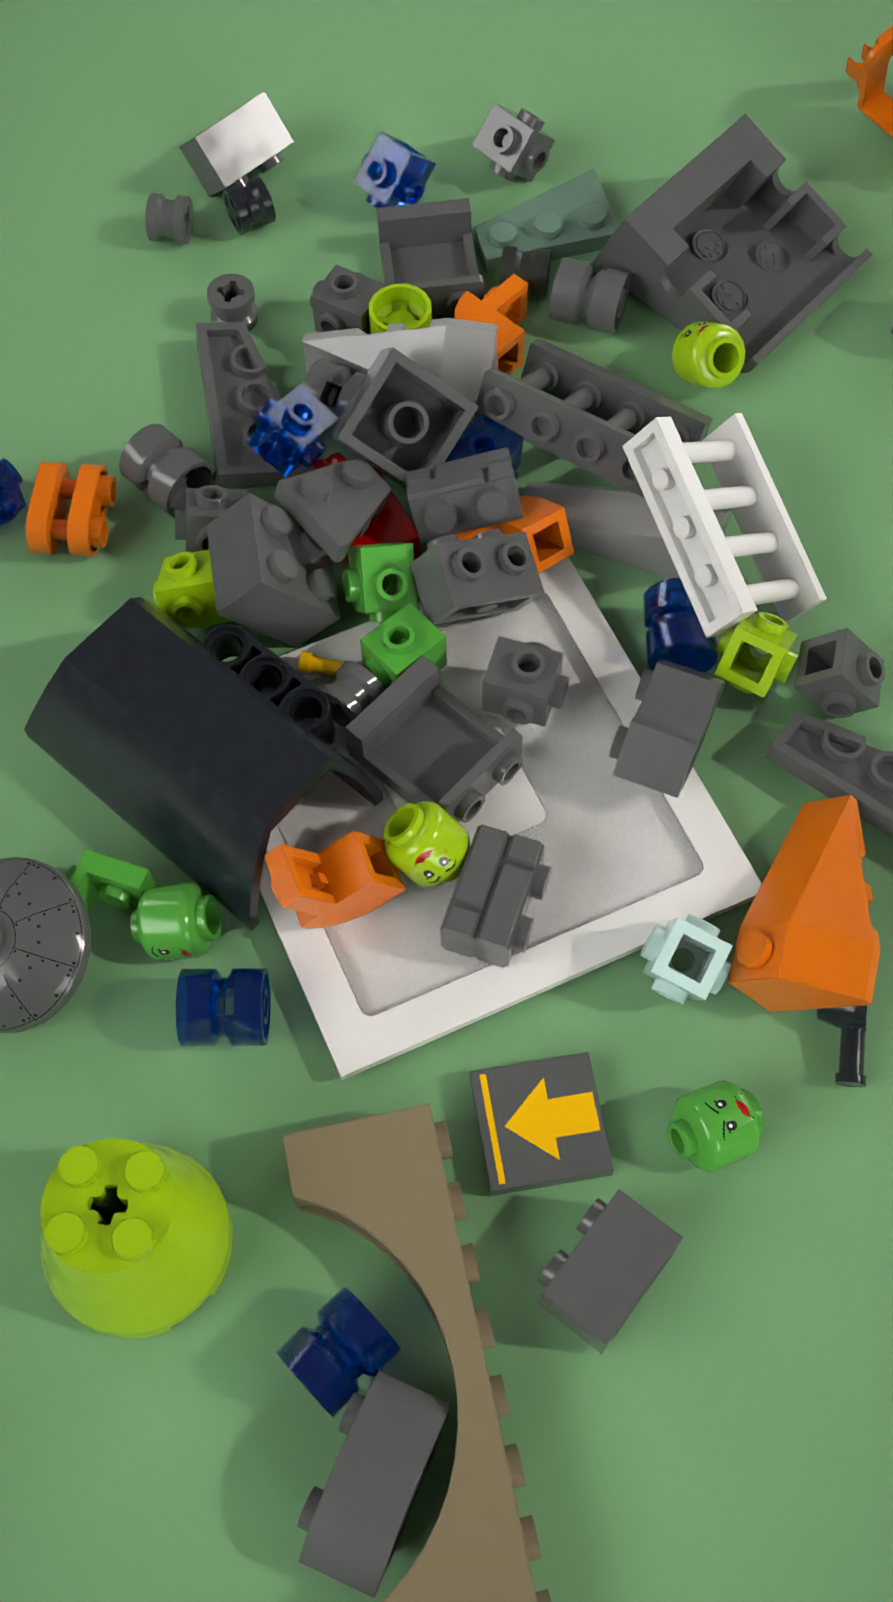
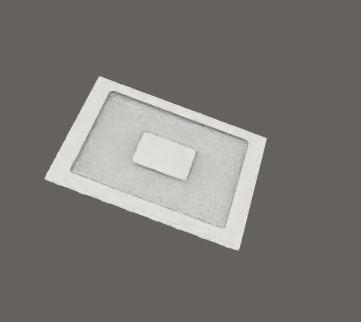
M569 557L539 573L544 593L518 611L435 624L446 635L447 665L439 671V685L505 736L513 728L522 735L521 758L523 763L517 774L507 784L502 786L498 783L485 795V802L482 808L469 822L463 823L459 821V823L468 832L470 845L477 826L482 824L506 831L511 836L517 834L540 841L545 845L543 865L550 866L552 869L542 901L532 898L526 916L534 918V924L524 953L514 950L509 966L503 968L480 961L474 956L468 957L445 950L441 946L440 928L459 877L451 882H444L439 886L425 888L413 883L399 870L398 872L405 891L372 912L330 927L302 928L296 911L282 908L281 903L275 897L270 885L272 877L264 858L259 892L342 1080L643 949L648 936L656 924L665 928L669 920L678 917L686 920L688 914L706 921L754 900L762 885V882L693 767L678 798L612 775L617 760L609 757L610 749L619 726L622 725L629 728L630 722L642 702L635 699L641 678ZM418 602V610L426 617L422 602ZM366 622L279 657L297 671L302 651L314 653V656L343 662L353 661L362 665L360 639L383 622ZM499 636L524 643H542L551 650L563 653L561 675L570 678L562 708H551L545 727L532 723L526 725L516 724L508 721L502 715L482 710V681ZM299 672L319 689L325 684H333L337 679L336 676L310 672V674ZM268 687V688H264V689L261 690L260 692H261V693L272 692V691H274L275 689H277L278 687ZM306 718L300 721L299 724H312L318 719ZM333 720L335 738L331 746L370 777L382 791L383 800L375 807L329 770L271 831L266 854L281 843L318 854L352 830L385 840L384 828L386 823L400 807L409 803L349 755L346 730Z

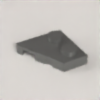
M359 456L279 480L274 497L328 556L337 563L345 558L349 545L356 537L361 538L369 528L371 518L377 517L385 508L392 488Z

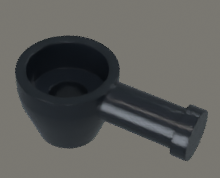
M867 1005L817 1009V1019L841 1029L839 1073L835 1074V1084L847 1087L866 1086L867 1077L864 1075Z

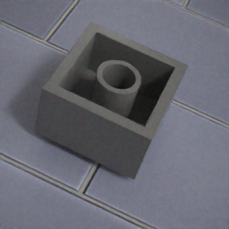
M394 347L381 349L328 438L356 457L361 456L370 466L378 468L382 474L407 490L406 472L425 467L431 470L435 468V465L444 463L479 406Z
M249 493L206 525L217 614L295 648L340 619L336 595L337 587L334 581L331 558L288 512Z

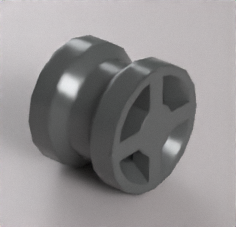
M151 193L146 204L145 224L150 241L161 242L167 237L173 238L176 243L188 244L190 242L193 231V205L189 196L178 195L174 200L166 199L163 194Z
M224 274L211 281L207 288V300L211 307L212 323L244 322L248 331H251L258 322V309L254 302L255 291L251 281L239 274Z
M344 661L336 671L337 679L333 684H325L321 688L329 699L333 720L344 728L385 691L382 683L373 673L353 661Z

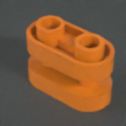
M41 462L37 471L26 518V540L29 551L32 554L54 555L58 550L60 540H67L69 552L72 556L95 557L99 547L105 548L108 540L107 507H113L117 497L116 479L114 476L108 475L105 465L82 464L79 468L77 479H71L65 463ZM69 499H72L71 506H70V511H69V515H68V520H67V519H65V517H66V513H67V508H68V504H69Z

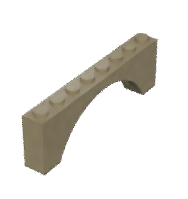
M429 1103L282 1135L292 1195L298 1210L323 1217L350 1229L368 1240L394 1262L421 1295L436 1321L446 1346L454 1375L457 1395L458 1430L455 1460L449 1488L439 1518L426 1545L408 1573L382 1602H551L549 1590L535 1592L529 1562L541 1559V1552L532 1515L519 1518L513 1489L525 1486L524 1474L517 1444L504 1446L498 1418L510 1415L502 1375L489 1377L483 1350L495 1348L487 1308L474 1310L469 1284L481 1281L473 1243L460 1245L455 1221L467 1219L460 1183L459 1181L447 1183L442 1160L453 1158L446 1121L434 1123Z

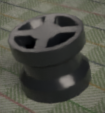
M260 177L248 180L247 185L243 188L238 189L232 186L223 190L226 210L233 226L240 235L251 231L252 226L260 222L267 225L276 221L272 198Z

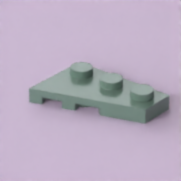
M593 168L475 226V243L486 273L500 271L504 245L519 246L522 252H533L537 248L551 249V260L564 258V256L569 257L602 250L617 230L618 225Z

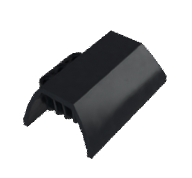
M142 597L130 598L63 659L44 689L24 728L27 736L192 880L202 886L207 893L213 895L222 906L251 931L260 923L257 916L259 884L264 855L266 854L271 831L329 770L375 807L383 800L382 791L370 777L331 746L335 738V728L329 699L321 689L243 628L234 624L218 625L209 630L201 642L155 604ZM233 656H234V657H237L236 659H234V660H232V661H227V662L223 661L224 659H226V658H228V657H233ZM268 687H278L277 689H275V690L272 691V692H268V693H261V692H260V691L263 690L264 688H268ZM306 718L318 719L312 724H299L300 721Z

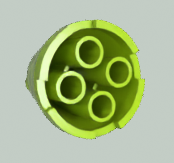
M121 1138L102 1139L86 1145L74 1146L61 1156L58 1166L51 1174L45 1186L41 1199V1259L47 1283L57 1301L68 1313L83 1325L98 1333L122 1339H139L172 1330L171 1326L181 1322L200 1307L209 1295L213 1297L226 1274L233 1247V1224L227 1201L212 1175L199 1162L179 1150L164 1145Z

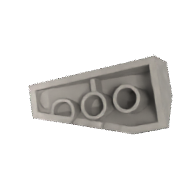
M441 318L432 319L430 327L407 330L404 323L388 324L387 331L381 333L366 334L359 328L304 334L302 340L306 373L319 358H324L348 367L352 376L356 372L367 374L381 349L394 347L476 404L484 373L491 368L497 369L498 324ZM474 415L461 436L469 435L487 438L490 423Z
M528 482L522 496L544 498L565 507L574 548L682 583L645 498L623 487ZM732 509L713 510L725 535L733 516Z

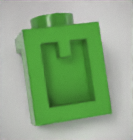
M86 848L78 865L71 866L65 874L81 894L88 915L97 897L113 907L129 910L131 905L138 907L139 900L146 890L157 886L148 868Z

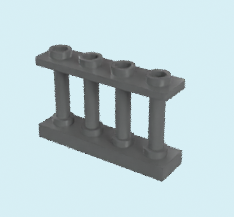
M540 338L530 344L521 379L518 380L495 368H491L484 373L476 402L479 408L474 414L477 418L643 498H645L622 446L656 417L671 416L682 442H698L705 439L713 418Z

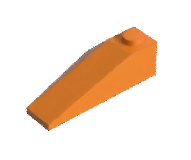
M852 795L803 803L739 928L728 983L769 1012L872 1005L881 947L878 931L871 926L868 904L873 902L871 886L864 881L861 860L866 852L858 802Z

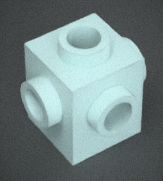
M688 914L686 920L678 917L669 920L665 928L656 924L651 931L640 954L641 957L648 960L642 973L655 979L651 987L653 991L678 1004L683 1005L687 997L693 1000H706L709 992L714 995L719 992L729 974L731 963L726 961V958L733 945L717 938L720 929L709 922ZM678 949L687 951L691 957V965L684 972L676 970L671 962L674 952Z

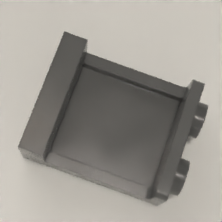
M469 198L376 208L379 248L386 286L405 283L417 286L426 292L431 300L432 319H454L456 305L466 291H469L480 300L484 298L483 276L479 275L471 233Z
M423 655L345 727L350 756L408 803L416 804L423 801L437 803L458 822H469L482 808L485 802V795L498 783L503 786L511 781L523 763L521 758L522 735L514 728L505 736L442 688L439 685V668Z

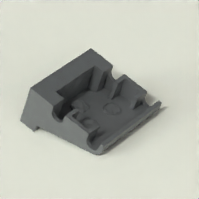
M744 114L630 213L597 255L592 265L594 272L597 273L605 266L631 272L629 291L681 331L686 326L698 321L727 324L737 330L743 339L746 351L744 365L740 373H748L873 254L868 249H865L859 256L851 257L841 250L838 244V236L847 227L846 224L807 181L796 191L788 190L782 185L778 177V170L786 158L753 121Z

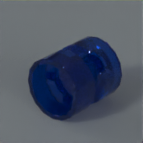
M671 578L649 587L643 596L644 626L649 628L646 633L648 667L654 670L657 662L665 659L703 673L710 670L716 664L718 658L716 636L706 638L681 579Z
M217 968L181 969L176 991V1030L181 1046H215L221 1037H227L232 1046L267 1045L271 1018V991L267 968H233L227 977H222ZM226 998H234V1015H226Z
M344 1286L317 1311L319 1325L315 1329L302 1326L275 1352L332 1418L348 1404L354 1392H360L358 1378L362 1374L375 1377L378 1371L380 1372L401 1351L396 1341L375 1316Z

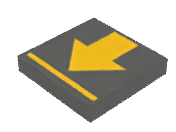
M589 1052L470 1072L472 1094L491 1196L612 1176L614 1169Z

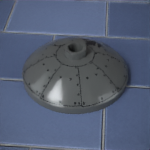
M11 857L0 859V1033H17L43 1024L56 1015L74 995L82 981L89 960L91 925L85 902L67 876L46 863L29 858Z

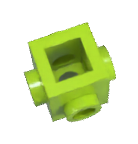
M209 549L192 553L184 551L173 556L164 557L158 580L153 585L154 601L158 608L185 629L206 628L215 624L233 622V620L217 614Z
M759 612L756 615L753 613L722 635L716 651L723 654L714 674L727 680L731 686L742 692L756 694L764 698L776 680L784 684L787 682L800 655L791 651L799 634L788 630L789 624L774 614ZM755 647L765 652H768L769 654H761L755 649Z

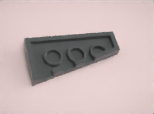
M196 323V343L218 486L225 488L278 485L279 480L313 471V463L315 461L313 457H308L302 445L303 437L296 423H291L284 409V400L277 386H272L266 374L267 366L245 323Z
M797 711L769 744L764 757L828 798L852 795L857 799L860 818L893 838V751H882L866 744V737Z

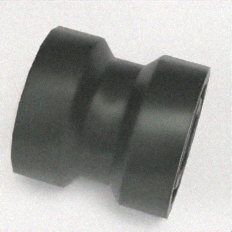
M504 245L499 285L512 274H515L528 283V292L532 297L547 298L551 249L537 248L533 252H522L519 246Z

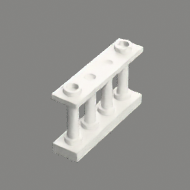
M735 413L705 439L698 442H682L671 416L656 417L622 446L706 638L724 634L758 611L756 605L774 603L780 618L787 623H791L827 599L742 413ZM710 462L722 488L703 489L692 464ZM731 508L743 535L725 537L713 510ZM752 555L764 582L746 585L734 557Z

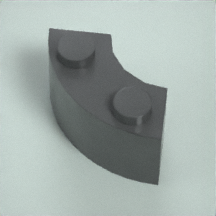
M665 659L657 662L654 670L646 668L635 695V699L642 702L631 720L629 728L622 725L619 726L610 749L609 757L617 760L612 775L678 798L695 763L726 680Z
M379 1371L366 1396L357 1392L353 1393L338 1429L339 1432L346 1434L347 1437L325 1489L323 1490L317 1486L313 1487L298 1521L297 1527L308 1532L298 1562L373 1598L375 1597L396 1552L409 1514L436 1452L452 1405L451 1403Z

